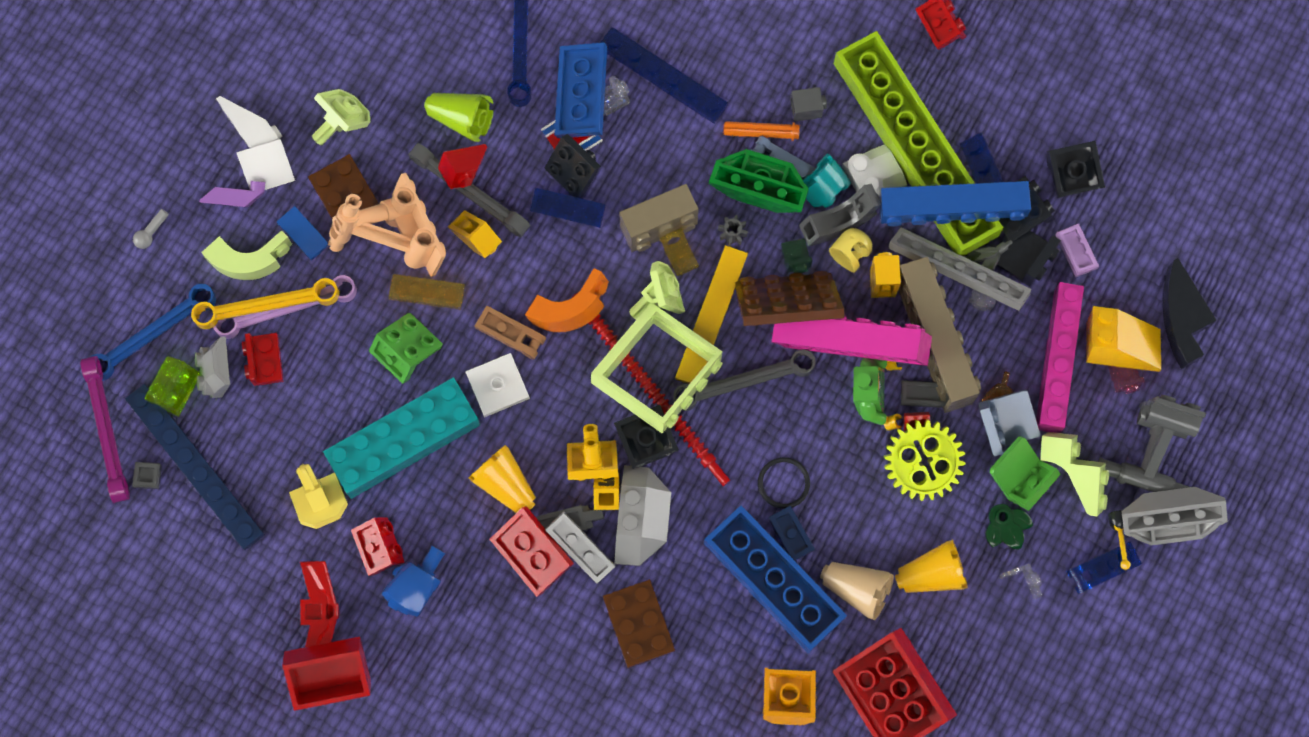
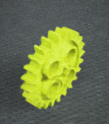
M926 419L924 426H921L920 422L916 420L914 428L906 423L907 431L905 432L898 428L899 438L891 436L890 438L894 445H886L891 454L884 455V459L890 461L884 468L892 470L887 477L889 479L896 478L893 486L896 488L902 485L901 494H905L909 490V497L911 499L918 493L921 501L924 500L925 494H928L931 500H934V493L936 492L943 497L942 489L944 488L951 492L952 489L949 484L951 482L959 483L955 475L964 474L958 469V466L966 465L964 461L959 459V457L965 455V452L957 450L962 445V442H953L957 435L955 433L947 435L949 431L947 426L939 430L940 423L937 421L931 427L928 419ZM930 437L936 438V446L931 450L925 449L924 443L926 439ZM915 440H918L922 452L927 457H930L927 462L935 475L934 480H931L927 468L922 463H919L922 458L914 445ZM907 448H912L914 450L913 458L903 460L902 452ZM939 460H946L947 468L942 472H937L935 464ZM919 470L925 473L924 479L918 483L914 482L912 479L913 474Z

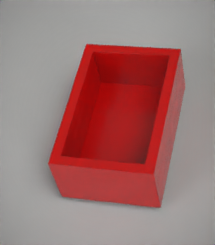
M360 636L284 651L282 667L294 711L370 696L371 679Z

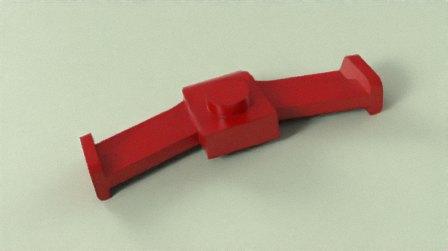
M301 561L300 565L310 598L300 600L301 625H310L305 647L332 642L336 621L339 618V604L335 599L326 561Z

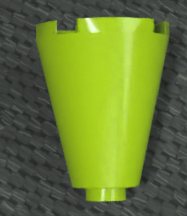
M432 93L431 96L426 98L424 104L428 116L475 142L481 141L479 137L487 134L493 118V110H489V103L493 104V100L490 96L484 94Z

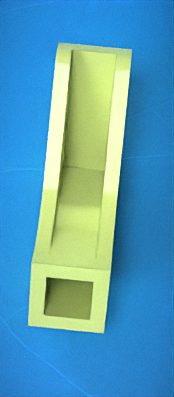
M1047 432L1042 436L1041 461H1048L1061 466L1070 476L1087 514L1098 516L1107 507V495H1104V485L1108 484L1109 471L1105 470L1106 463L1077 460L1076 457H1079L1081 444L1077 442L1078 435Z

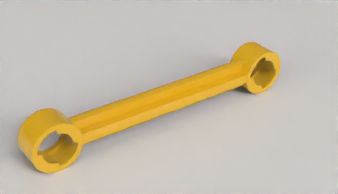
M322 278L313 287L219 306H213L208 302H200L193 307L191 317L198 327L211 329L217 324L218 320L315 301H318L321 305L329 306L338 300L339 289L333 280ZM326 285L333 286L335 291L332 297L328 299H321L319 297L321 290ZM205 308L212 309L213 317L210 321L201 323L197 320L200 314L206 311Z

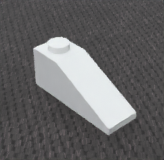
M221 96L216 98L249 148L276 141L282 137L275 125L271 127L260 116Z

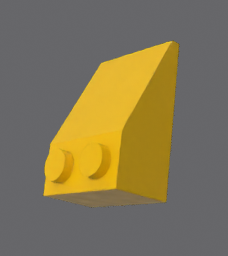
M1093 306L1086 328V363L1160 372L1161 329L1119 309Z

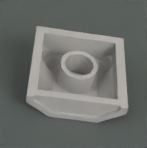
M220 337L210 347H200L199 352L195 353V366L200 368V376H197V389L202 391L203 396L210 395L212 398H222L230 385L226 337Z

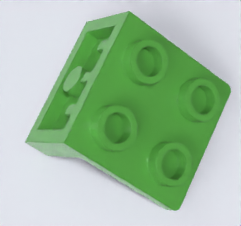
M407 313L376 334L369 352L404 384L410 379L416 365L441 349L443 344L411 313Z

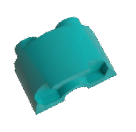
M828 153L817 164L815 171L803 179V182L809 189L806 199L813 207L823 205L824 208L831 206L836 200L835 196L851 184L846 172Z

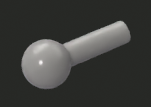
M160 209L144 230H139L134 234L133 243L137 248L146 249L152 244V235L169 215L164 209Z

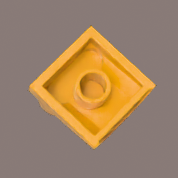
M765 668L763 719L772 724L806 725L815 722L816 670L796 671Z

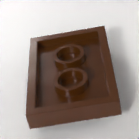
M350 154L308 176L331 219L336 216L339 207L345 203L347 196L350 194H356L360 197L359 201L362 200L359 210L379 204Z
M650 579L603 596L627 668L675 652Z

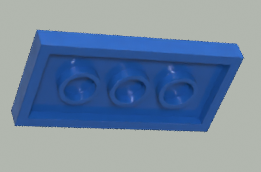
M604 42L560 46L554 132L557 138H561L567 133L571 137L603 134L607 45Z

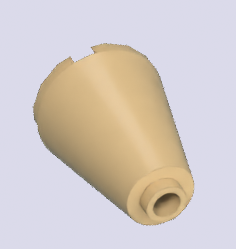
M832 562L830 565L826 564L820 578L823 579L825 587L867 618L876 620L885 606L883 601L886 594H890L894 575L887 571Z

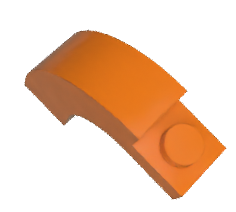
M594 268L581 290L573 298L562 302H554L537 295L525 316L534 326L550 332H567L578 329L592 321L604 308V304L599 298L606 292L609 281L602 271Z

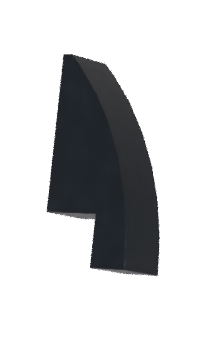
M1177 258L1170 264L1166 272L1162 308L1167 338L1173 355L1182 370L1204 356L1193 336L1209 328L1217 320L1179 258Z

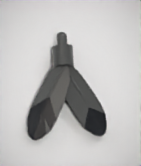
M1012 241L1002 242L996 247L977 249L963 257L975 263L984 261L982 266L994 271L1001 254L1009 249L1008 246L1012 244Z

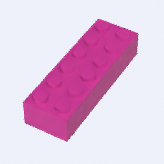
M844 316V318L774 324L771 342L790 349L928 366L932 336L925 332L926 329L920 328L919 325L905 324V327L902 328L895 325L896 323L880 321V325H877V323H873L869 319L856 318V322H853V320H849Z

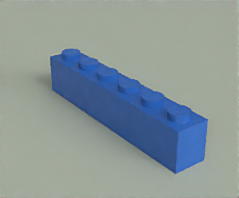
M1029 181L881 188L879 194L881 224L887 223L888 226H899L906 222H912L913 225H923L927 221L947 224L951 220H961L963 223H970L976 219L994 222L1000 220V218H1010V220L1016 221L1024 219L1031 211Z

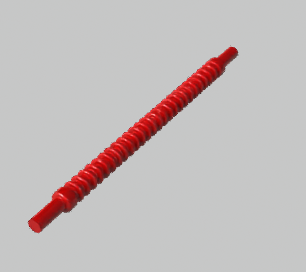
M599 313L588 324L593 325V330H598L597 335H602L601 340H606L605 345H610L609 350H611L619 341L617 340L618 336L612 334L613 330L608 329L609 325L604 324L605 320L600 319L601 315ZM629 352L622 360V366H627V372H631V377L636 378L635 382L640 383L639 387L645 389L644 393L649 394L648 398L654 400L653 404L661 405L665 415L672 404L669 405V399H664L665 394H660L661 389H656V383H651L652 378H647L648 373H643V367L638 366L639 362H635V357L630 356L631 352ZM679 415L674 425V431L680 432L679 437H684L683 442H688L687 447L693 448L692 453H697L696 458L701 459L700 463L704 468L708 467L722 486L728 484L731 480L715 462L716 457L713 453H708L709 448L703 447L704 443L699 442L700 437L694 436L696 432H691V426L687 427V421H682L683 416Z

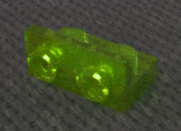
M167 356L150 386L145 400L179 417L197 383V376H200V372L184 361Z

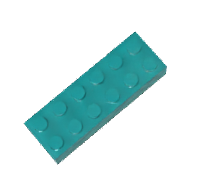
M453 377L324 450L323 453L346 494L352 499L479 427L480 422Z

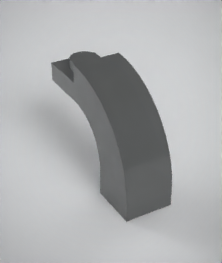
M872 183L867 184L844 203L832 209L809 215L799 227L808 246L824 243L839 237L844 231L850 228H858L877 215L876 210L881 206V202Z

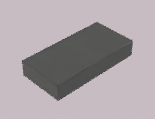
M901 381V406L943 408L948 402L949 397L946 393V401H940L936 391V387H938L937 382Z

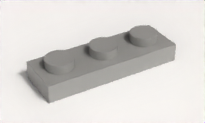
M564 511L545 528L548 534L596 583L615 568V564Z

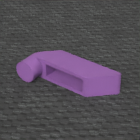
M251 181L250 190L215 187L200 199V203L249 207L265 193V182Z

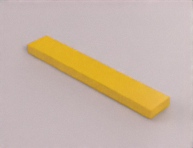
M726 245L693 329L696 334L712 345L715 344L735 291V282L739 280L748 253ZM686 347L675 379L690 384L708 361Z

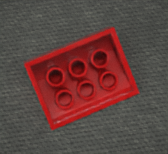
M902 628L891 632L832 671L873 737H924L957 716Z

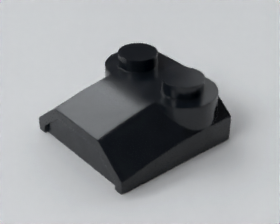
M1096 141L1047 151L1046 162L1051 170L1057 198L1105 188Z
M661 405L650 408L661 417L664 416ZM632 415L614 423L632 469L647 465L679 451L669 427L661 433L637 415Z

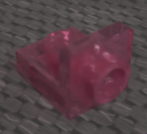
M1108 366L1116 393L1124 391L1125 394L1134 393L1140 390L1139 387L1145 382L1144 377H1139L1137 369Z

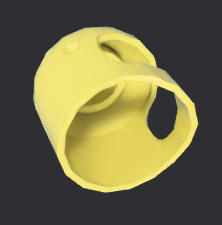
M850 228L839 236L829 248V252L838 264L848 271L855 273L860 267L858 260L862 257H868L872 252L873 245L865 232L857 228Z

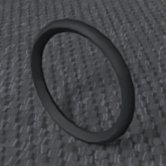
M780 457L769 461L762 468L758 477V488L763 499L773 507L785 509L791 506L793 508L801 504L807 497L810 489V478L807 470L800 462L788 457ZM781 462L797 466L805 479V488L802 495L796 501L788 504H781L771 500L763 487V478L766 471L774 464Z

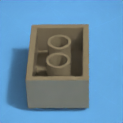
M684 184L619 212L620 228L631 252L636 250L642 252L650 248L651 244L657 241L666 242L678 232L686 233L693 230L695 225L698 224V207L687 184Z

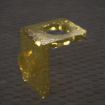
M682 228L660 238L665 253L677 276L699 267ZM680 237L678 242L668 244L670 239Z

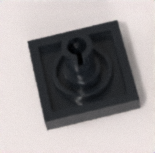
M567 133L559 140L544 169L577 201L584 196L601 166L596 162V156L591 150L585 151Z

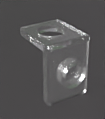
M1030 564L1004 572L999 576L1000 580L1023 572L1033 598L1036 600L1042 596L1039 588L1042 585L1037 572L1033 573Z

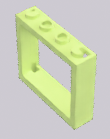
M651 302L591 373V384L663 433L667 427L672 428L679 418L678 414L682 409L687 410L694 399L692 396L697 391L701 392L705 388L710 374H716L723 364L721 362L723 352ZM653 324L708 361L663 417L608 379Z

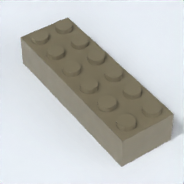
M927 256L900 265L901 284L898 291L910 323L926 329L925 332L932 336L927 368L932 381L937 382L938 387H936V391L940 401H946V393L948 394L949 400L945 407H943L944 413H948L972 405L980 394L981 384L978 377L972 374L971 358L968 353H964L962 344H964L962 334L959 330L956 331L954 327L955 317L953 311L946 306L944 301L946 299L945 290L942 285H938L936 267L934 263L929 262Z

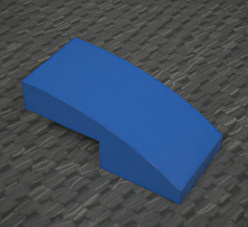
M295 206L277 221V224L311 261L328 247V242Z

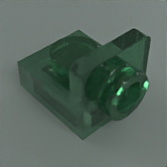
M805 238L781 243L787 273H804L808 271V268H811L813 261L812 257H809Z

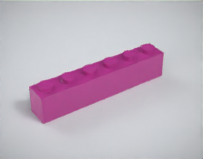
M1060 282L1054 290L1036 417L1039 431L1061 433L1065 428L1084 286Z

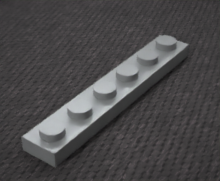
M902 227L889 243L888 249L913 261L928 256L929 262L934 263L937 272L1020 311L1030 296V288Z

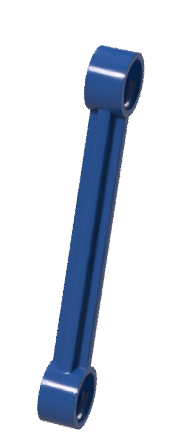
M206 284L195 285L190 290L188 299L106 355H92L91 357L97 356L99 360L108 362V367L103 373L102 381L112 376L114 366L189 316L193 307L200 303L195 300V296L199 291H210L211 297L208 303L214 306L216 295L213 290Z

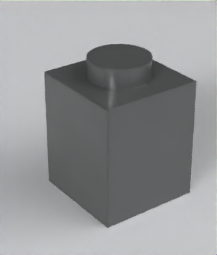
M820 87L791 92L790 102L794 122L822 118L823 110L827 109L826 96L821 95Z

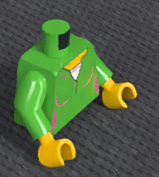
M863 358L860 367H854L853 401L859 415L866 421L884 425L889 431L901 428L902 426L896 423V420L902 419L900 414L886 416L884 413V368L891 371L901 370L902 367H898L896 362Z

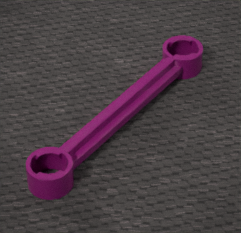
M97 356L84 358L80 361L81 370L88 385L107 470L108 492L113 503L129 500V487L126 478L123 476L102 383L103 371L101 363Z

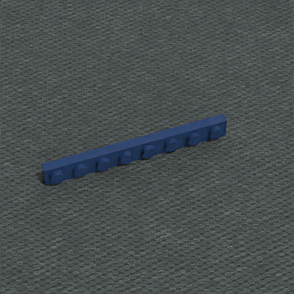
M143 384L125 398L239 545L246 550L265 535L147 385Z

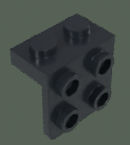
M1024 176L1016 182L1029 181V179ZM1034 179L1029 181L1031 201L1029 215L1022 220L1014 221L1010 220V218H1000L999 220L1003 226V232L1011 241L1017 240L1042 222L1048 224L1055 219L1052 215L1055 209L1048 199L1042 200L1038 194L1042 190Z
M1029 231L1017 240L1012 241V244L1008 246L1009 249L1001 254L997 266L1030 287L1035 279L1040 281L1047 271L1044 267L1048 260L1053 262L1060 252L1057 246L1061 240L1053 235L1047 242L1034 232ZM1005 236L1004 239L1002 240V242H1004V243H1006L1007 241H1009V239L1007 238V236Z

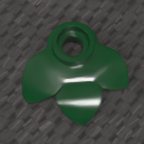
M997 504L989 512L990 524L986 529V539L991 547H996L1003 542L1008 547L1019 550L1024 542L1023 530L1033 526L1032 519L1021 509L1012 510L1005 504ZM1001 512H1004L1005 519L1003 521L999 520V514Z

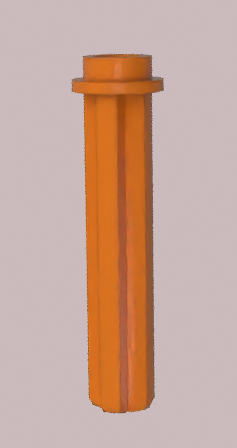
M726 121L723 132L726 136H763L766 138H786L794 141V139H799L800 125H795V122L791 125Z

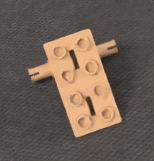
M407 173L400 175L392 193V198L383 200L378 205L359 210L362 204V200L359 201L360 197L356 194L347 196L345 203L339 207L336 216L332 219L333 224L329 232L330 240L328 242L330 250L334 252L341 251L344 244L350 240L353 234L404 251V261L407 266L414 269L426 267L430 277L437 274L446 256V249L444 244L439 242L435 226L432 221H429L425 205L422 200H419L415 184L409 179ZM385 220L391 227H397L400 234L372 224Z

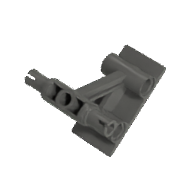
M1166 395L1157 396L1140 403L1137 424L1150 428L1148 434L1150 439L1141 467L1127 462L1118 464L1101 457L1098 462L1106 463L1105 470H1108L1109 476L1116 478L1119 484L1126 483L1151 492L1189 488L1187 485L1177 483L1174 477L1158 473V470L1172 436L1186 439L1188 435L1196 437L1202 419L1206 417V413L1200 411L1201 407L1187 402L1186 404L1175 403V398Z

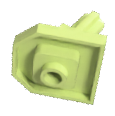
M336 89L317 93L314 98L327 112L324 117L326 121L312 135L313 140L319 145H323L336 131L341 132L344 130L347 132L367 127L370 123V112L354 95Z
M660 261L652 263L650 270L652 282L641 292L643 297L630 309V315L637 319L651 302L665 310L677 314L684 313L685 309L679 290V283L668 264Z

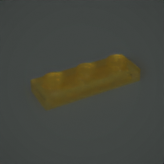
M393 274L389 299L461 310L465 284Z

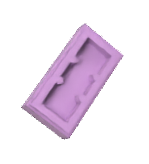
M1079 224L1055 234L1061 240L1059 244L1075 277L1098 269L1099 265Z

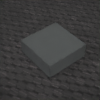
M135 462L132 487L159 489L162 465L160 463Z

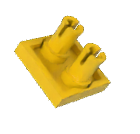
M584 425V442L567 443L568 480L581 481L585 479L618 477L616 440L599 441L597 425Z

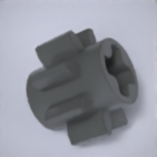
M737 215L733 219L724 217L725 225H718V230L724 232L720 235V241L725 239L729 247L732 243L736 242L741 245V236L747 237L748 231L742 230L746 226V221L740 222Z

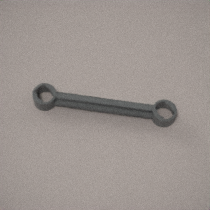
M417 143L408 153L409 158L421 168L428 169L445 181L438 169L440 160L435 158L433 153L426 147ZM475 185L454 188L502 222L514 235L521 238L529 229L530 224L526 219L514 211H509Z
M798 350L790 360L708 383L701 392L697 391L694 394V402L687 410L682 409V411L692 410L698 401L793 373L799 377L808 376L814 370L815 357L808 350ZM799 356H806L811 360V368L807 371L806 368H799L797 364H794V360ZM682 384L675 389L673 394L674 403L678 399V393L685 390L689 384Z

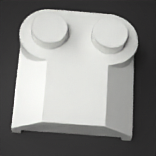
M885 145L863 154H855L849 161L842 164V168L848 175L856 192L864 185L872 183L879 197L881 188L907 186L903 171L892 152Z

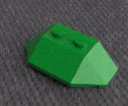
M748 149L716 160L709 180L710 185L729 198L775 213L801 212L809 190L792 163Z

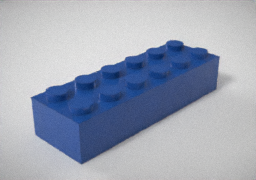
M739 506L704 539V545L808 654L847 617L837 604L742 506Z

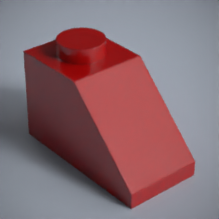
M486 144L443 152L438 169L450 189L464 188L472 185L488 148Z

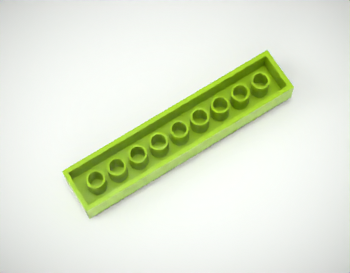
M877 31L836 52L834 59L836 69L885 146L892 152L911 187L975 184ZM976 219L970 223H963L961 220H951L947 224H938L934 221L951 250L961 256H965L996 239L1003 230L999 220L988 222L985 219Z

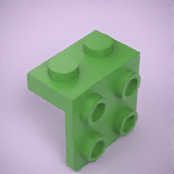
M1019 436L990 468V474L1007 499L1028 511L1061 475L1057 468L1039 460L1028 441L1022 436Z

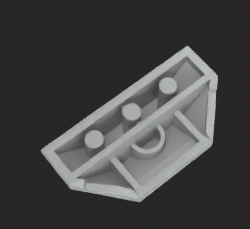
M624 465L616 534L615 564L640 566L667 543L671 491L648 467L632 469L631 466Z
M1197 487L1144 493L1122 511L1124 534L1149 545L1203 539L1221 524L1223 525L1228 521L1225 498Z

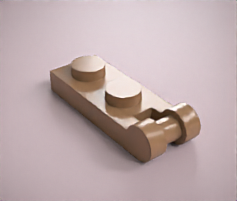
M487 305L475 324V329L535 360L538 354L537 349L547 339L542 334ZM525 337L532 340L529 346L523 344Z

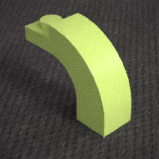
M281 230L261 249L252 253H241L229 247L219 236L201 253L220 273L234 279L254 280L270 275L278 270L280 265L276 258L284 256L289 251L292 243Z

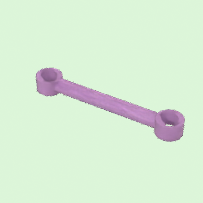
M346 275L334 278L333 281L338 288L342 285V282H349L352 285L351 292L346 296H339L337 301L345 303L354 299L357 288L353 280ZM330 285L323 288L319 297L321 299L332 297L335 291L334 287ZM315 301L233 317L231 319L234 320L235 325L228 333L219 331L226 319L218 320L213 328L220 337L231 339L239 333L241 328L320 303Z

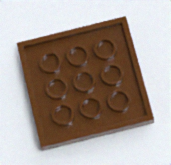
M816 271L809 275L792 273L789 276L783 277L767 275L765 278L758 279L743 277L735 282V291L744 326L844 318V307L832 274L826 271Z

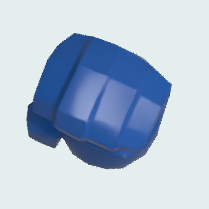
M431 546L421 565L407 562L395 568L392 572L394 578L382 592V595L388 601V606L405 615L418 617L432 593L436 591L441 583V580L435 577L434 571L443 556H445V553Z

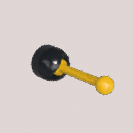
M1117 510L1108 514L1110 527L1118 531L1122 555L1120 566L1122 569L1128 570L1131 567V563L1127 560L1124 541L1123 510Z

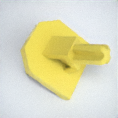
M309 464L300 465L296 472L303 486L289 492L300 523L318 529L340 519L348 503L336 474L332 473L317 480Z

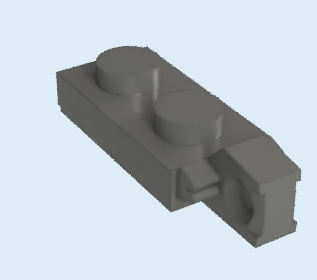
M579 505L536 516L538 521L546 528L564 511L582 531L593 528L592 522L605 519L603 510L589 511L588 505Z

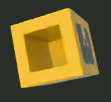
M619 472L618 477L594 479V510H619Z

